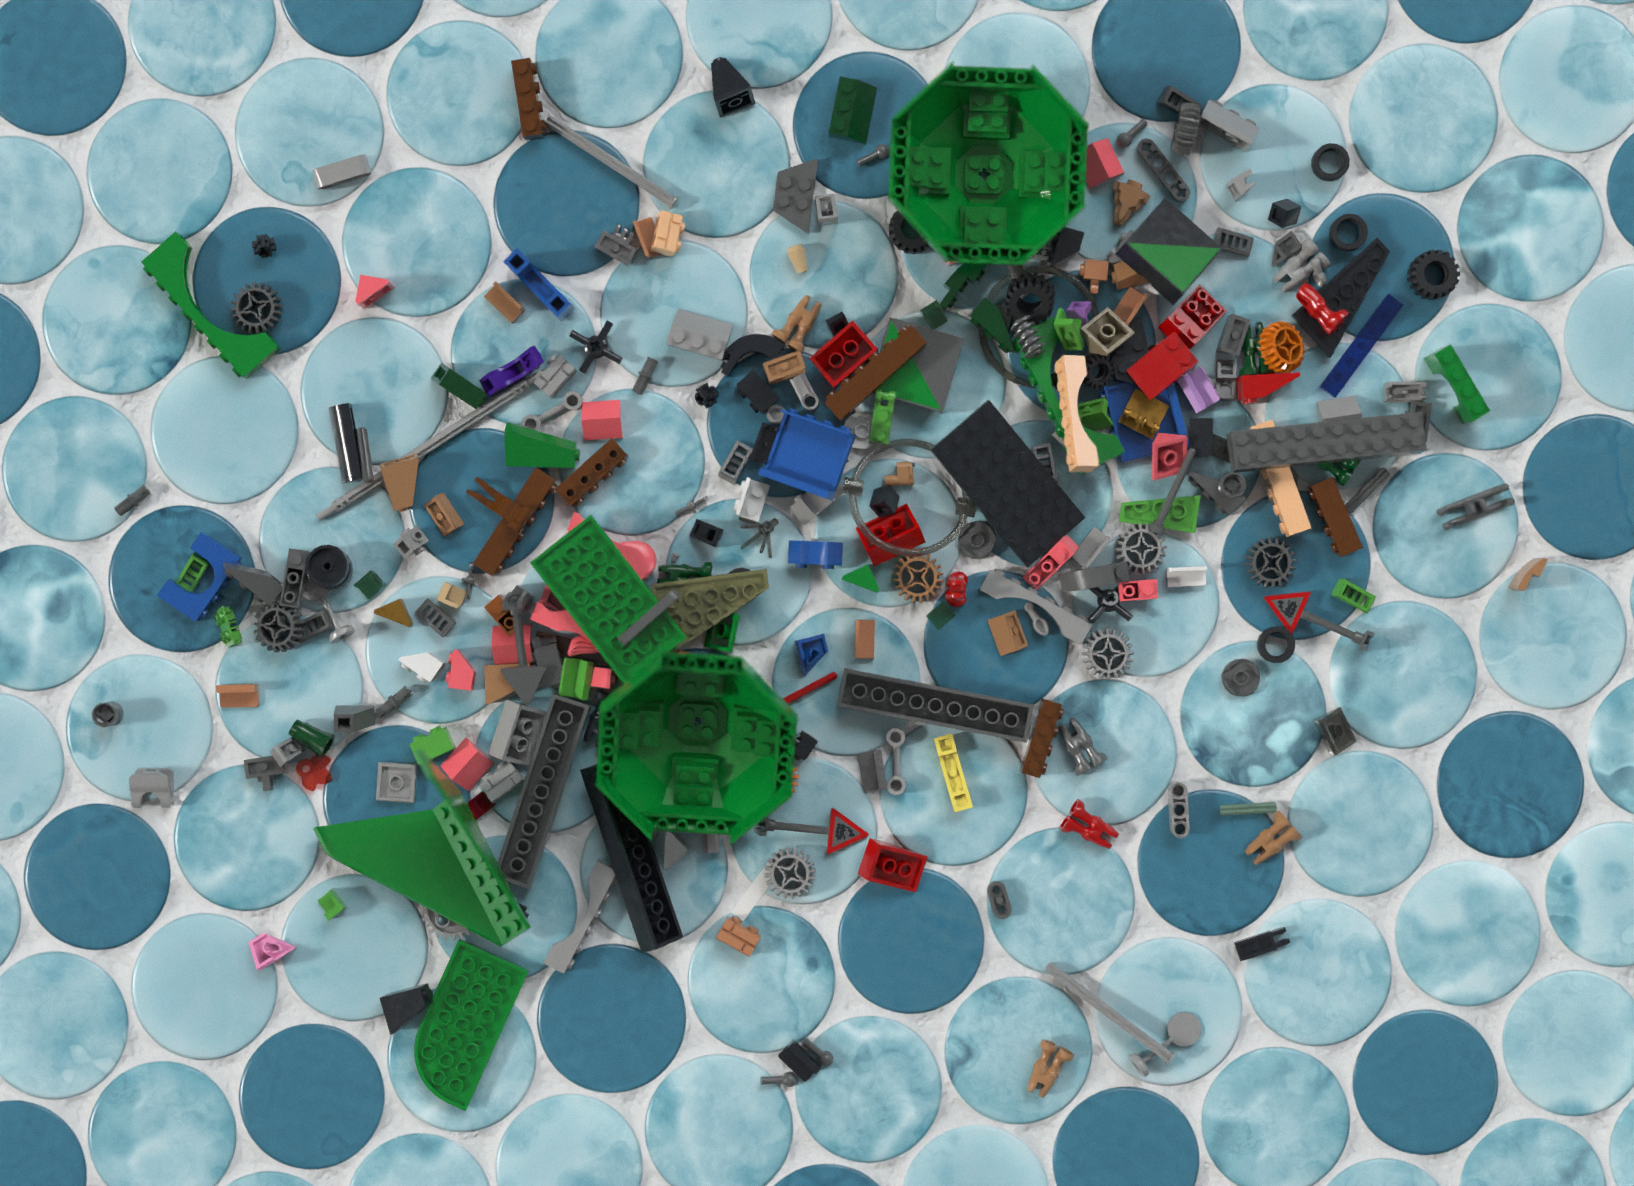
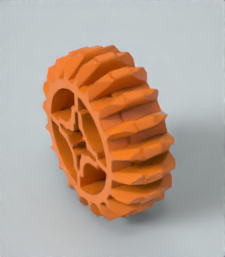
M1283 321L1274 322L1265 327L1263 333L1259 335L1261 340L1258 343L1261 347L1258 350L1262 352L1260 358H1264V364H1269V369H1274V372L1287 373L1294 371L1304 360L1303 354L1306 351L1303 347L1306 344L1302 343L1303 337L1299 336L1300 330H1295V325H1290L1289 322Z

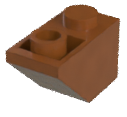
M498 595L484 608L505 633L510 636L515 632L513 615H511L510 610H502L504 597Z

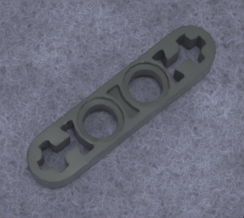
M1142 139L1137 145L1138 154L1175 201H1186L1190 196V189L1156 144L1151 139ZM1142 144H1149V151L1151 153L1155 151L1157 154H1154L1150 159H1148L1147 157L1150 154L1146 150L1144 152L1142 151ZM1160 158L1163 161L1162 167H1154L1152 164L1153 159ZM1172 173L1175 177L1174 182L1167 183L1164 180V175ZM1178 181L1180 183L1177 186L1179 190L1184 189L1186 191L1184 193V198L1182 196L1178 197L1176 195L1178 193L1176 187L1173 190L1170 188L1174 186Z
M673 589L617 639L623 646L626 645L681 595Z

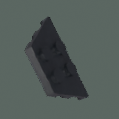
M1141 317L1129 325L1135 334L1109 354L1110 359L1113 361L1112 364L1115 365L1113 369L1115 371V380L1122 383L1127 382L1134 386L1138 385L1126 371L1149 352Z

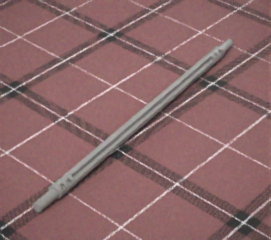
M536 373L527 379L523 378L403 457L417 453L418 459H421L529 389L530 385L536 380L534 378ZM379 471L373 475L374 481L372 483L362 482L331 502L329 507L316 514L319 521L335 511L339 512L385 482L382 472Z

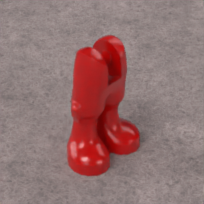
M1308 283L1301 285L1296 293V299L1305 307L1311 317L1318 320L1328 335L1333 334L1349 315L1345 309L1337 312L1330 310L1323 297Z
M960 571L950 574L945 582L946 586L950 589L944 592L946 601L953 607H961L966 602L965 589L968 577Z
M1079 799L1073 803L1070 815L1086 822L1089 827L1083 826L1069 815L1064 818L1060 826L1062 832L1068 833L1073 831L1079 833L1085 841H1091L1107 849H1111L1112 844L1100 837L1102 832L1104 831L1115 838L1119 836V833L1104 822L1101 817L1089 814L1085 810L1084 803Z

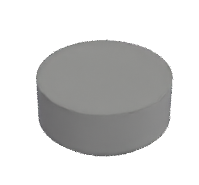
M772 405L768 408L767 418L771 423H781L784 413L780 411L781 409L785 410L782 406Z

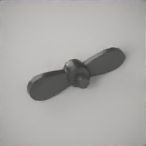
M705 496L695 503L694 501L687 503V506L676 511L675 515L679 516L688 510H692L694 514L697 513L696 505L704 502L708 497Z
M469 562L468 576L462 578L461 581L468 584L467 598L469 599L471 598V584H474V577L472 576L473 562Z

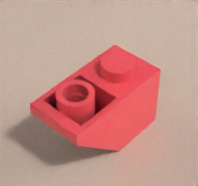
M1157 579L1118 583L1119 601L1158 598Z
M454 649L453 653L450 652L449 655L451 670L446 675V683H449L448 688L472 691L474 689L476 670L460 649Z
M593 666L590 686L612 688L616 684L617 674L612 668Z

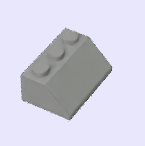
M1208 100L1200 113L1199 126L1246 151L1252 145L1259 127L1256 126L1254 121L1250 119L1244 120L1239 117L1240 114L1232 109L1228 111L1223 108L1220 102Z
M678 309L671 326L667 345L723 361L733 324Z
M506 699L488 754L500 760L529 766L547 711Z

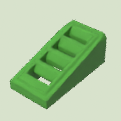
M194 552L176 583L186 590L193 592L211 563ZM191 566H194L195 568L200 570V572L198 573L197 571L192 569ZM187 573H190L191 575L196 577V579L194 580L193 578L188 576ZM185 579V580L189 581L190 583H192V585L189 586L188 584H186V583L183 582L182 580Z
M1341 578L1338 579L1331 593L1333 597L1367 614L1376 598L1373 594ZM1353 589V591H1352L1350 597L1347 598V596H1348L1350 590ZM1358 592H1359L1360 595H1359L1357 601L1354 602V600H1355V598H1356V596H1357V594H1358ZM1366 596L1367 598H1366V600H1365L1363 606H1361V603H1362L1364 597Z

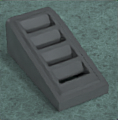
M1171 85L1165 86L1157 101L1158 104L1178 114L1183 101L1193 103L1199 107L1202 105ZM1176 97H1178L1179 99L1176 105L1174 106L1173 103Z
M1219 227L1216 229L1214 241L1223 248V251L1247 257L1250 256L1253 237ZM1222 235H1226L1224 244L1220 243ZM1229 237H1233L1231 246H1227ZM1237 238L1240 239L1238 249L1234 248ZM1244 240L1247 241L1245 251L1241 250Z
M736 441L718 476L735 485L753 449ZM739 449L747 454L744 456L736 452V450ZM735 456V457H737V458H739V459H741V460H743V461H742V463H741V462H739V461L733 459L732 457ZM729 463L739 467L738 470L730 466ZM725 470H728V471L734 473L735 475L733 476V475L729 474L728 472H726Z
M1051 443L1032 446V452L1038 460H1050L1041 464L1044 467L1051 466V469L1047 471L1050 475L1052 474V477L1058 483ZM1048 451V454L1037 456L1039 452Z
M429 598L415 611L442 638L456 624L451 617ZM430 605L431 609L424 615L422 612ZM435 610L437 613L430 620L428 617ZM441 615L442 619L435 625L433 622ZM446 620L448 623L441 630L439 627Z
M326 609L304 619L305 622L301 626L305 628L307 635L305 636L303 631H300L303 638L298 639V641L302 643L335 627ZM315 619H317V621H318V623H319V625H320V627H321L320 629H319V627H318V625H317ZM309 622H310L311 627H312V629H313L314 632L311 631V629H310V627H309V625H308Z

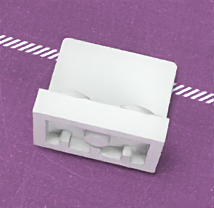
M748 477L746 481L742 480L739 490L742 493L741 499H736L733 509L737 511L736 515L759 522L770 485L754 481Z

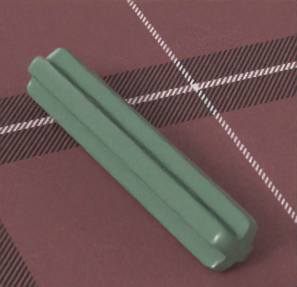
M1275 802L1220 805V815L1222 816L1277 812Z

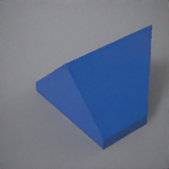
M824 634L795 640L804 677L823 655L828 652Z

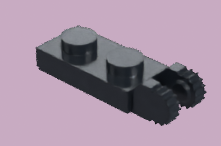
M1281 927L1272 931L1269 930L1234 942L1239 960L1244 961L1289 944V938L1276 942L1273 936L1286 932V928Z

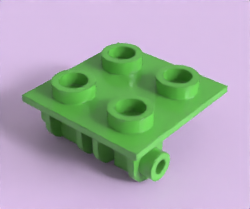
M222 606L215 611L214 619L216 625H220L222 633H220L221 640L228 648L233 644L242 643V636L239 629L232 631L239 628L238 626L230 627V624L237 622L236 620L229 622V620L235 619L233 609H230V606L225 608Z

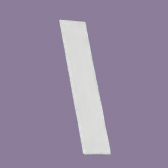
M781 860L780 862H778V863H780L781 865H782V864H783V865L786 864V862H785L784 860ZM765 867L731 911L743 921L770 886L766 884V881L771 878L764 877V874L770 873V871L765 870ZM777 868L774 869L775 878L780 872Z

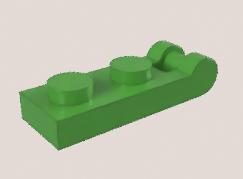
M879 389L876 390L869 442L888 444L896 392L890 391V393H886ZM881 400H888V405L881 404Z

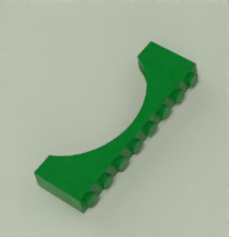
M175 231L141 261L145 266L143 270L148 276L155 277L157 280L156 285L163 292L166 290L170 294L169 300L175 306L179 305L183 309L181 313L188 320H193L195 323L194 328L201 335L204 333L208 337L206 341L213 349L217 348L221 352L219 356L226 363H231L234 367L232 371L239 378L242 376L247 379L281 348L265 332L255 335L229 333L216 327L200 312L191 296L187 277L188 261L193 248L181 234Z
M1054 316L1031 327L1032 329L1038 328L1035 336H1042L1038 342H1045L1042 350H1047L1032 359H1025L1024 355L1027 352L1021 351L1023 345H1018L1019 339L1013 336L1012 344L1015 353L1018 352L1021 358L1020 364L1022 368L1027 370L1030 375L1028 376L1030 384L1033 387L1035 386L1038 391L1037 397L1040 403H1044L1047 408V417L1050 421L1053 420L1056 426L1054 429L1059 438L1062 437L1064 441L1065 432L1062 427V410L1059 407V401L1054 393L1050 377L1052 353L1055 345L1060 340L1054 327L1056 318ZM1082 426L1090 441L1097 447L1098 467L1121 457L1125 453L1117 435L1095 432ZM1063 444L1064 450L1067 453V448Z

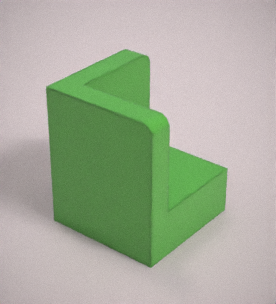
M334 889L328 891L318 900V903L326 912L324 916L328 921L347 907Z

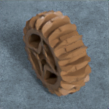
M914 551L912 552L913 558L905 554L907 560L904 562L902 558H899V562L902 565H894L899 570L898 572H892V575H897V579H892V582H898L899 584L894 587L895 590L902 589L898 593L899 596L906 593L904 600L907 601L909 596H912V603H915L916 597H919V602L922 603V597L925 596L926 600L929 601L930 597L928 594L931 593L933 596H936L933 589H941L940 586L936 585L937 582L943 583L942 579H938V576L943 575V572L937 573L936 569L941 568V565L934 566L933 564L937 559L934 558L930 562V554H927L926 558H922L923 552L921 551L919 557H916V552ZM921 561L926 563V565L920 570H915L909 563ZM904 568L910 574V580L905 586L901 578ZM930 568L933 572L931 586L925 580V574ZM910 569L913 572H917V574L918 572L921 573L923 570H925L921 576V579L925 583V585L922 582L918 583V580L917 582H913L910 585V583L914 579V575L910 571ZM920 584L926 591L912 593L908 590L913 585Z

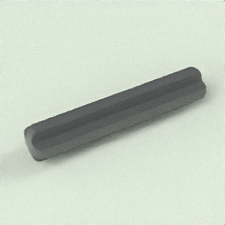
M361 427L356 429L362 481L364 483H372L374 477L367 429Z
M1381 468L1345 504L1348 513H1353L1390 475L1385 468Z

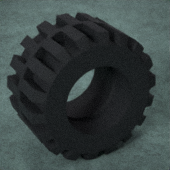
M898 211L894 212L889 223V237L892 240V244L899 251L902 250L906 254L922 253L925 249H928L930 245L922 236L919 239L912 240L903 235L901 227L906 219Z
M1430 250L1417 256L1411 262V268L1407 271V274H1409L1407 282H1411L1409 287L1411 290H1415V295H1421L1422 299L1434 300L1450 294L1456 288L1455 285L1459 283L1457 278L1460 276V272H1457L1459 265H1455L1454 261L1456 259L1454 257L1450 258V253H1442V250ZM1429 264L1438 266L1442 271L1443 279L1438 286L1429 284L1425 279L1424 270Z
M1025 272V275L1019 274L1017 279L1015 277L1012 279L1006 295V309H1008L1009 315H1013L1012 319L1016 321L1024 316L1031 315L1032 317L1028 322H1035V325L1040 324V320L1044 322L1047 316L1051 315L1055 301L1054 285H1051L1049 278L1045 280L1043 274L1041 276L1037 275L1038 272H1033V274ZM1024 294H1034L1039 297L1040 301L1027 303L1021 299V296Z

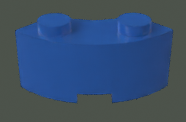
M789 540L788 563L796 564V568H807V564L823 565V569H834V565L842 566L843 543Z

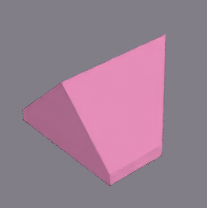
M265 932L248 942L258 971L297 948L267 935Z

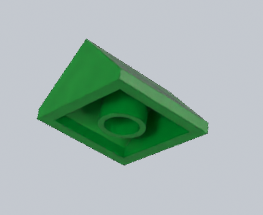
M865 565L842 576L841 580L876 593L879 592V587L869 565Z
M732 613L709 628L706 633L704 647L733 653L740 614Z

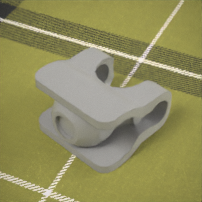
M138 768L135 774H132L129 778L132 807L141 808L145 801V793L152 792L159 797L162 808H171L174 801L173 770L169 768Z

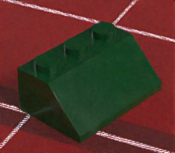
M840 76L828 137L866 144L877 87L860 80Z

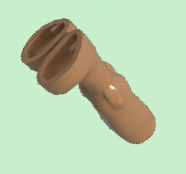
M805 295L795 309L789 313L785 326L782 329H775L771 334L775 339L786 344L792 331L798 325L797 332L787 346L794 351L800 350L801 354L805 348L803 339L813 329V324L822 306L817 301L812 307L811 312L806 310L805 307H807L811 299L808 295Z
M1279 810L1274 814L1275 822L1273 825L1261 831L1245 849L1247 855L1252 854L1258 848L1262 850L1253 860L1256 865L1279 853L1286 843L1299 841L1303 838ZM1288 827L1279 838L1273 839L1276 834Z
M1042 1039L1040 1042L1042 1053L1040 1059L1033 1065L1034 1069L1027 1086V1090L1033 1092L1037 1083H1041L1042 1086L1038 1096L1042 1098L1047 1095L1053 1083L1059 1077L1061 1065L1065 1061H1072L1075 1056L1062 1046H1059L1057 1049L1055 1043L1046 1039ZM1056 1051L1052 1064L1048 1066L1050 1057Z

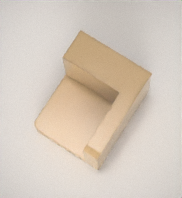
M444 582L436 600L460 609L467 591Z

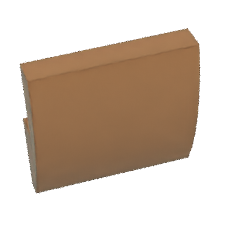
M1533 558L1517 572L1510 582L1508 589L1525 591L1531 577L1541 576L1548 559Z

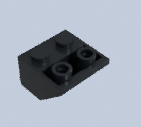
M1068 227L1060 230L1052 240V244L1055 246L1054 249L1049 251L1047 263L1050 264L1048 268L1053 269L1076 256L1080 251L1085 232Z

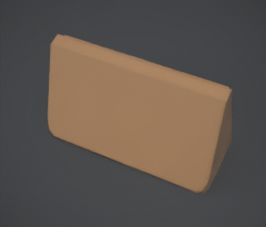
M444 493L436 495L424 504L444 537L464 525Z

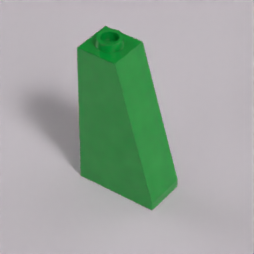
M506 423L504 430L506 466L575 468L576 461L580 460V449H576V442L512 423Z

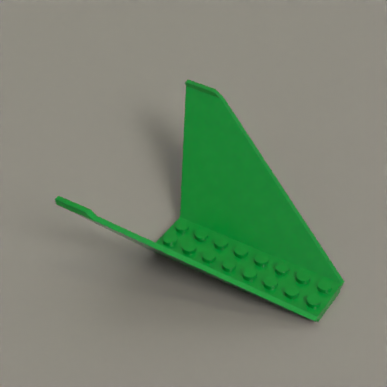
M417 749L414 753L427 778L435 784L444 799L434 809L313 828L325 853L332 859L500 947L531 928L461 791L421 749Z

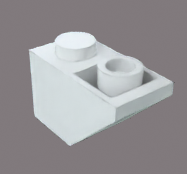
M431 652L399 658L404 669L409 672L413 670L418 674L416 677L425 683L427 681L433 682L445 665L444 661Z

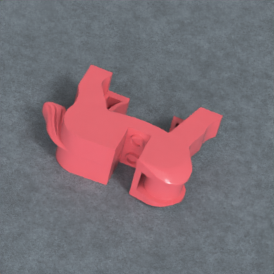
M574 512L567 528L568 532L584 520L581 514ZM612 540L640 578L645 581L654 571L657 562L656 554L651 546L641 541L617 543ZM546 584L541 599L537 602L530 620L557 631H571L582 635L576 636L571 640L567 650L569 657L580 654L599 653ZM546 605H547L548 607L554 609L555 611H552V610L548 609V608L546 607Z

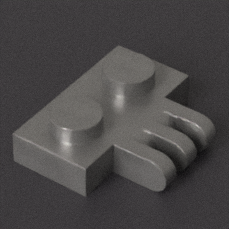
M620 224L617 225L612 235L603 230L594 247L629 266L637 252V249L630 245L636 233L632 231L629 237H626L629 229L625 227L622 234L619 233L622 228Z

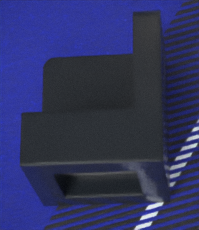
M1289 199L1273 202L1268 220L1281 228L1294 225L1298 221L1302 206Z
M890 485L874 489L869 507L879 518L893 515L896 512L900 497Z

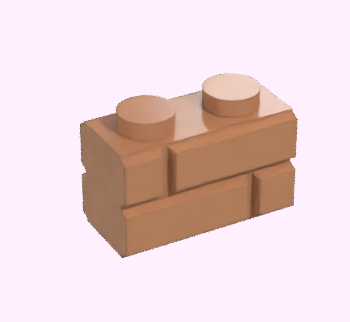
M727 916L716 939L750 957L761 937L758 933L759 930L751 925L748 927L742 925V920L735 916H732V918Z

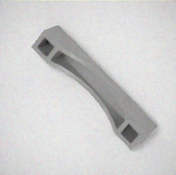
M996 568L994 571H988L979 588L981 592L994 599L1016 597L1037 604L1054 619L1062 636L1078 645L1082 644L1092 626L1088 623V618L1080 614L1078 617L1071 614L1073 610L1064 605L1061 608L1056 606L1055 600L1048 596H1045V598L1038 596L1039 592L1031 587L1025 589L1021 586L1022 582L1013 577L1011 580L1005 578V573Z
M600 859L596 861L588 877L590 900L583 921L572 934L553 944L544 961V964L563 974L566 969L571 970L575 962L572 959L575 952L579 954L584 945L581 942L584 935L588 937L593 928L590 925L593 918L597 920L601 912L599 908L601 902L606 903L610 892H608L610 885L615 886L617 882L613 867Z

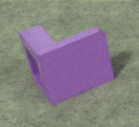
M1072 301L1066 310L1068 319H1081L1082 328L1088 323L1087 315L1092 309L1091 301Z

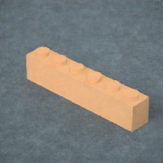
M1272 419L1252 426L1249 429L1275 427ZM1290 467L1260 470L1262 479H1266L1268 487H1266L1268 496L1273 498L1275 504L1273 505L1274 513L1280 518L1281 523H1279L1282 534L1290 537L1311 529Z

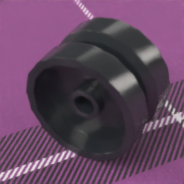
M321 545L313 549L305 563L309 579L327 590H337L345 586L353 573V564L350 557L338 547L332 545Z

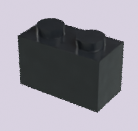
M754 369L737 383L739 388L736 391L743 399L747 397L751 401L749 406L755 413L760 412L763 414L779 400L777 395Z

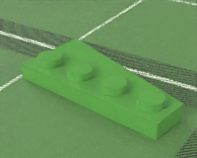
M1201 495L1176 497L1165 518L1163 528L1195 533ZM1166 499L1122 502L1118 522L1142 523L1144 526L1148 523L1150 525L1151 522L1153 523L1157 519Z

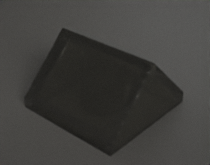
M1341 707L1313 719L1329 754L1338 755L1356 742Z

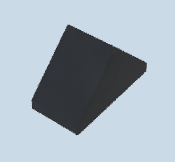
M696 519L689 536L717 548L724 530Z

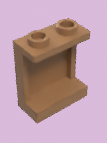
M800 350L763 363L770 385L806 372Z

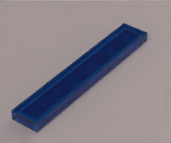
M1390 294L1384 297L1319 386L1333 398L1337 397L1400 311L1403 304Z

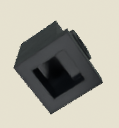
M802 730L800 732L802 738L797 737L795 740L794 758L798 761L801 758L805 761L818 743V740Z

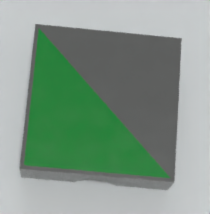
M890 317L880 353L885 349L883 346L890 339L894 341L899 337L898 332L905 326L909 328L912 325L925 339L927 345L878 389L886 393H890V391L896 392L895 400L907 402L915 407L942 414L964 338Z

